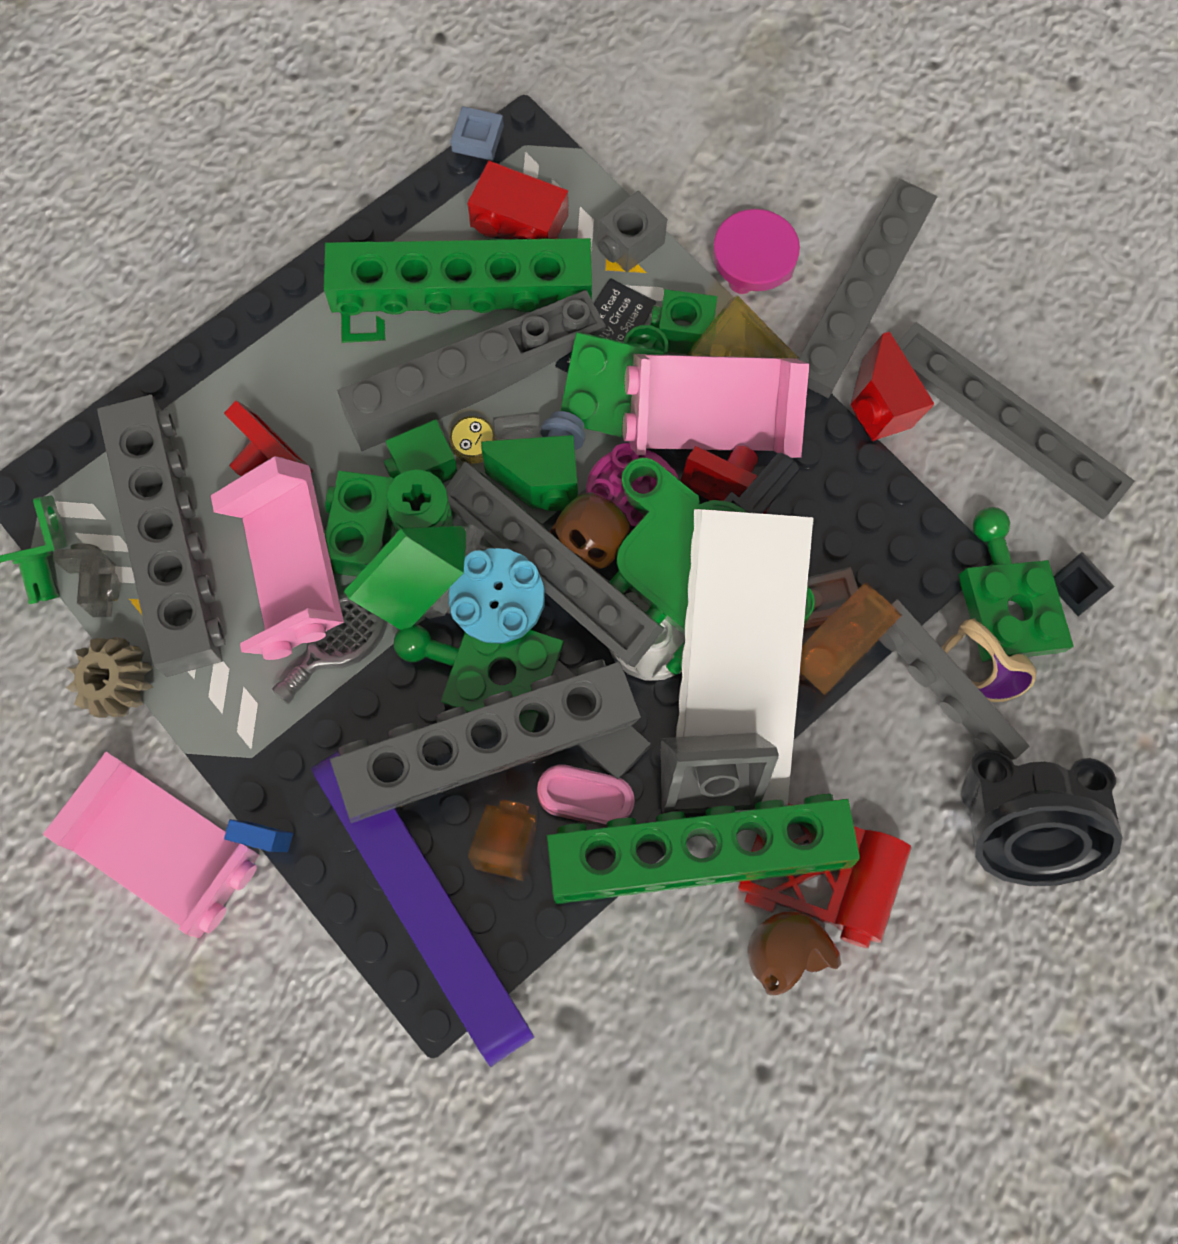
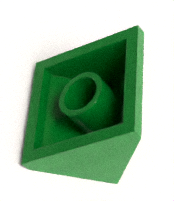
M462 526L401 528L344 592L350 600L400 630L411 628L464 573L467 533Z

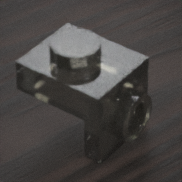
M77 543L71 545L70 549L54 550L53 560L67 573L79 574L77 604L92 617H112L113 601H117L120 594L119 578L115 573L116 564L98 546L92 544Z

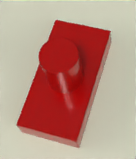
M235 400L224 412L226 417L250 440L249 444L229 464L240 477L274 456L308 465L255 411Z
M695 446L687 458L681 482L695 494L710 501H724L731 492L740 497L757 477L752 471L758 462V456L752 449L746 446H737L726 461ZM770 504V506L764 511L763 514H767V513H768V511H769V509H770V507H771V504Z

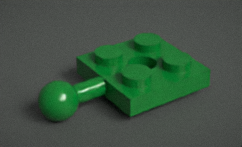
M998 507L983 508L973 519V531L981 541L987 543L993 566L966 568L958 574L970 619H976L977 622L984 625L997 638L1009 657L1014 654H1023L1027 657L1057 654L1072 649L1074 647L1049 560L1012 564L1005 539L1011 526L1009 516ZM1008 601H1013L1022 608L1024 614L1023 621L1010 614ZM977 642L982 663L993 661L989 652Z
M414 624L411 628L399 629L394 637L393 644L397 655L405 661L417 662L428 657L429 659L453 666L441 703L453 708L464 707L466 712H471L485 707L483 700L490 696L511 691L513 697L531 692L530 685L532 683L553 676L564 642L563 640L529 630L523 637L505 644L484 643L465 632L460 648L432 640L429 632L424 627ZM499 660L511 661L516 666V676L507 685H497L491 681L489 676L492 665ZM535 710L521 712L519 714L521 726L525 730L534 733L540 713Z

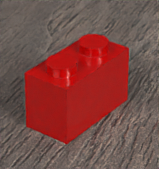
M488 161L468 200L470 227L475 228L484 236L499 237L504 240L557 239L568 217L569 190Z

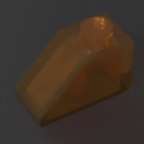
M867 582L864 583L802 646L800 672L824 695L827 694L847 676L901 618L902 614Z
M500 800L499 807L486 805L468 856L475 870L524 881L537 827L536 815L528 814L529 806L509 800Z

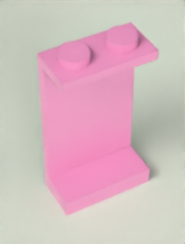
M634 354L633 366H627L625 372V392L627 395H632L631 413H625L623 417V440L629 441L630 448L636 455H646V448L693 449L697 446L705 450H734L737 446H746L752 450L775 451L790 457L801 458L809 363L793 358Z
M274 456L210 495L215 513L239 517L243 520L265 628L259 634L241 642V652L263 654V658L266 660L281 659L291 655L292 648L302 643L323 639L326 636L325 631L344 622L309 465Z
M108 752L104 753L43 833L45 837L55 844L75 852L180 925V931L196 938H201L204 932L207 934L211 933L219 925L227 911L224 904L235 889L238 891L242 890L252 879L257 869L254 862L259 857L258 853L246 845L224 840V830Z

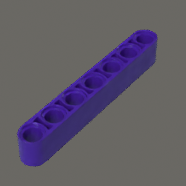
M337 751L311 767V771L487 1064L492 1067L534 1039L535 1036L397 810L394 808L354 823L350 822L330 761L331 758L340 756Z

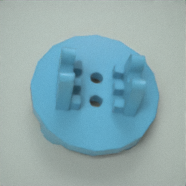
M489 548L484 551L469 553L465 557L464 573L449 588V606L453 619L469 636L484 643L505 644L523 637L536 625L544 608L545 587L537 567L524 555L510 549ZM502 583L503 588L501 590H496V584ZM497 601L499 603L498 607L492 609L491 603Z

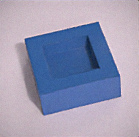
M229 819L224 840L269 852H288L293 833L251 821Z

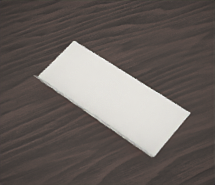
M694 509L691 569L688 582V607L685 619V644L679 695L680 713L676 737L758 733L775 745L779 754L762 802L783 800L784 805L788 806L813 517Z

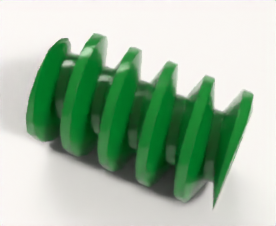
M421 469L408 470L396 476L388 486L386 493L388 511L396 533L401 528L454 526L446 488L441 480L431 472Z

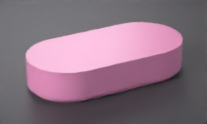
M556 765L550 767L541 775L537 786L538 800L548 813L597 826L607 827L606 823L610 820L629 818L634 807L633 791L623 779H617L615 776L573 766Z

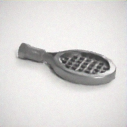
M345 592L338 594L341 611L345 610L347 612L343 617L347 626L342 629L340 627L341 624L331 630H327L326 632L328 633L323 639L307 643V655L300 666H296L272 690L285 703L289 704L295 698L294 695L310 680V676L317 670L345 668L360 662L372 653L384 636L387 622L373 613L367 614L368 610L360 608V605L350 600ZM351 603L354 607L348 610L346 607ZM356 609L360 611L357 616L353 614ZM351 615L354 619L349 623L346 619ZM365 615L367 618L361 621L360 618ZM371 620L374 624L368 627L366 624ZM358 621L360 625L355 628L353 625ZM363 627L367 629L364 634L360 632ZM350 628L354 630L351 635L347 633ZM338 629L341 632L336 636L333 633ZM371 632L372 635L368 639L366 636ZM359 634L361 637L356 641L353 637ZM343 635L348 637L344 642L340 640ZM332 636L334 639L329 643L327 639ZM365 639L367 642L361 645L360 643ZM350 640L354 642L351 647L346 645ZM338 641L341 645L336 649L333 645ZM325 642L327 646L322 649L320 646ZM343 647L347 649L344 654L340 652ZM330 648L334 650L331 655L326 653Z

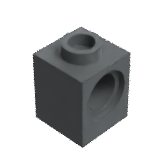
M638 190L599 220V249L608 261L612 263L617 262L627 273L665 243L668 219ZM623 233H633V234H635V235H634V236H627V235H624Z

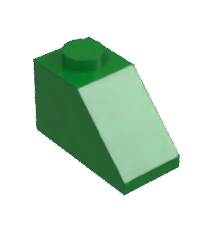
M573 435L481 441L485 473L530 508L560 511L578 496Z

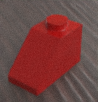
M890 331L883 333L862 358L850 404L872 441L912 429L935 404Z

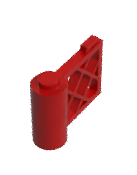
M799 824L804 835L792 840V842L797 845H802L806 842L811 844L812 836L810 831ZM854 826L860 859L852 868L840 869L836 882L830 871L803 874L797 878H794L793 875L786 876L788 882L773 889L752 883V880L741 881L738 890L747 893L744 900L747 904L773 913L775 904L803 913L842 930L840 939L868 949L871 941L881 943L912 847L907 842L892 835L874 830H864ZM758 834L751 852H756L763 848L762 839ZM824 874L833 892L827 910L806 903L798 885ZM792 888L797 899L782 894V892Z

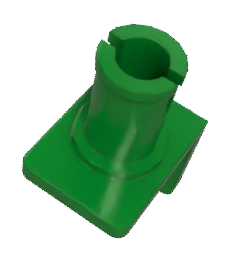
M52 495L33 499L46 545L0 555V563L12 560L13 564H18L28 597V605L59 597L47 557L52 556L51 551L68 546Z

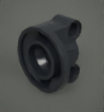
M982 750L976 753L971 760L960 792L962 801L970 812L975 858L983 869L993 876L1006 882L1025 886L1063 885L1084 880L1106 869L1120 854L1123 838L1112 794L1116 785V776L1113 770L1102 761L1092 758L1080 759L1073 764L1070 770H1067L1059 764L1046 761L1014 765L1008 756L994 750Z

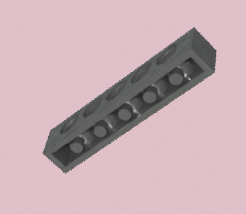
M152 394L98 408L97 412L153 666L166 677L223 662L219 646L226 644L225 635L218 617L212 618L209 603L215 601V592L208 574L202 575L199 560L205 559V550L199 533H192L189 518L195 517L196 513L188 490H182L180 477L186 476V470L179 450H173L170 437L177 435L172 415L169 409L162 410ZM153 445L148 453L137 456L142 448ZM162 485V489L158 494L146 497L150 489ZM173 526L168 536L163 539H155L157 533L162 528ZM182 568V573L178 579L165 583V577L171 570ZM193 611L191 619L185 625L174 626L175 619L181 612Z
M597 660L577 668L578 676L563 681L559 680L558 675L540 679L530 685L531 692L513 697L511 691L501 692L484 699L485 707L468 713H466L464 707L453 708L435 716L437 723L418 729L416 723H410L388 731V740L369 746L368 740L363 739L338 748L340 756L331 758L330 761L350 822H357L632 726L641 717L621 663L617 662L606 666L604 660ZM572 694L584 696L590 703V714L587 716L574 715L567 707V697ZM525 710L539 712L544 718L545 728L536 733L525 730L520 724L519 714ZM481 725L489 726L496 731L499 742L493 748L482 749L473 742L471 738L472 730ZM434 741L446 744L451 751V759L441 766L429 764L422 754L427 744ZM383 758H394L401 763L404 770L403 774L394 782H382L373 773L376 763Z

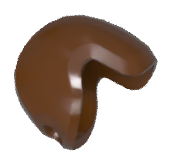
M587 492L577 496L565 506L550 531L560 539L563 545L579 555L591 567L603 569L609 566L617 557L621 544L630 533V522L613 501L598 493Z
M781 912L767 918L753 931L747 947V957L752 973L762 983L766 993L770 996L780 995L789 991L799 981L805 970L818 972L827 967L837 969L842 963L840 952L828 933L810 916L800 912Z

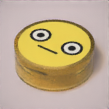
M467 416L458 420L450 432V443L453 453L463 462L466 461L470 464L483 462L481 441H495V432L492 425L484 418L478 416Z

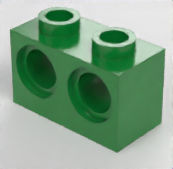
M338 470L335 486H329L326 493L325 510L326 513L330 514L327 529H323L333 574L357 577L391 540L393 522L388 511L386 493L388 486L394 478ZM359 498L371 499L370 504L363 509L354 510L350 508L351 504ZM351 540L363 542L361 548L354 553L346 554L341 552L343 546Z

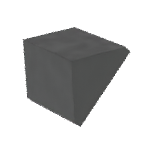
M758 733L660 738L662 812L705 813L707 809L718 806H734L735 811L755 809L754 805L762 802L777 763L779 757L777 747Z

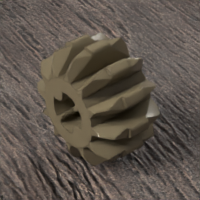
M113 637L112 639H91L89 648L83 647L75 650L79 660L78 665L74 664L66 667L72 674H75V680L65 687L71 692L78 693L74 705L79 706L81 709H89V714L98 718H107L108 716L124 717L129 715L130 707L138 708L144 705L140 691H147L153 688L149 682L144 681V675L154 668L149 663L141 662L145 653L144 650H141L138 646H131L130 642H127L126 639Z

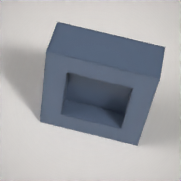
M462 106L451 138L452 152L493 161L504 127L503 115Z

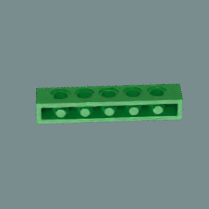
M591 238L325 243L324 292L331 312H339L344 315H358L362 312H385L398 315L406 311H428L434 314H443L450 310H472L477 313H488L494 309H515L520 312H532L587 290L592 300ZM502 276H507L511 278L507 281L496 280L497 278ZM543 276H553V277H555V278L552 279V280H542V279H540V278L543 277ZM458 277L468 278L462 282L452 281ZM414 278L423 279L422 281L416 283L409 282ZM370 279H379L375 283H365Z
M817 794L804 798V804L785 806L783 800H768L755 804V810L735 812L734 806H718L707 809L705 811L706 816L686 818L685 812H668L656 816V822L636 824L635 818H618L608 821L606 823L607 828L587 830V825L585 824L560 826L557 828V834L547 835L555 904L852 868L860 857L849 799L834 800L832 794ZM793 824L803 825L810 831L812 843L805 846L793 843L788 837L787 827ZM744 830L756 832L762 839L763 848L756 852L744 850L737 841V834ZM703 836L712 843L714 853L706 858L695 857L687 849L686 843L692 837ZM645 842H654L662 847L665 856L656 864H647L637 856V848ZM605 848L613 853L615 861L608 869L596 870L588 865L586 858L592 850Z

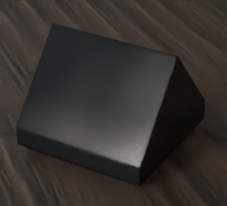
M1083 552L1053 576L1059 596L1077 616L1084 613L1115 587Z

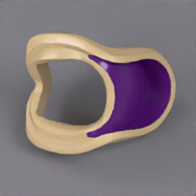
M976 619L963 621L958 627V633L951 636L941 647L948 654L968 635L989 652L994 663L992 673L985 680L973 683L990 702H1004L1026 693L1036 680L1037 672L1031 660L1023 654H1014L1009 657L997 638L984 625L977 622Z

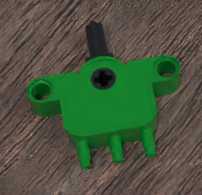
M780 452L775 455L740 497L731 492L724 501L712 500L699 504V496L659 463L650 458L633 460L623 471L622 484L627 501L644 518L621 544L617 555L619 571L610 582L623 593L629 588L650 606L646 611L648 615L659 624L666 619L685 636L688 582L691 569V544L694 532V509L763 514L799 472V466L790 456ZM642 476H650L657 481L655 489L646 494L634 491L632 484ZM808 586L804 625L809 620L815 604L813 592ZM685 640L672 654V658L666 664V668L674 675H678L682 670Z

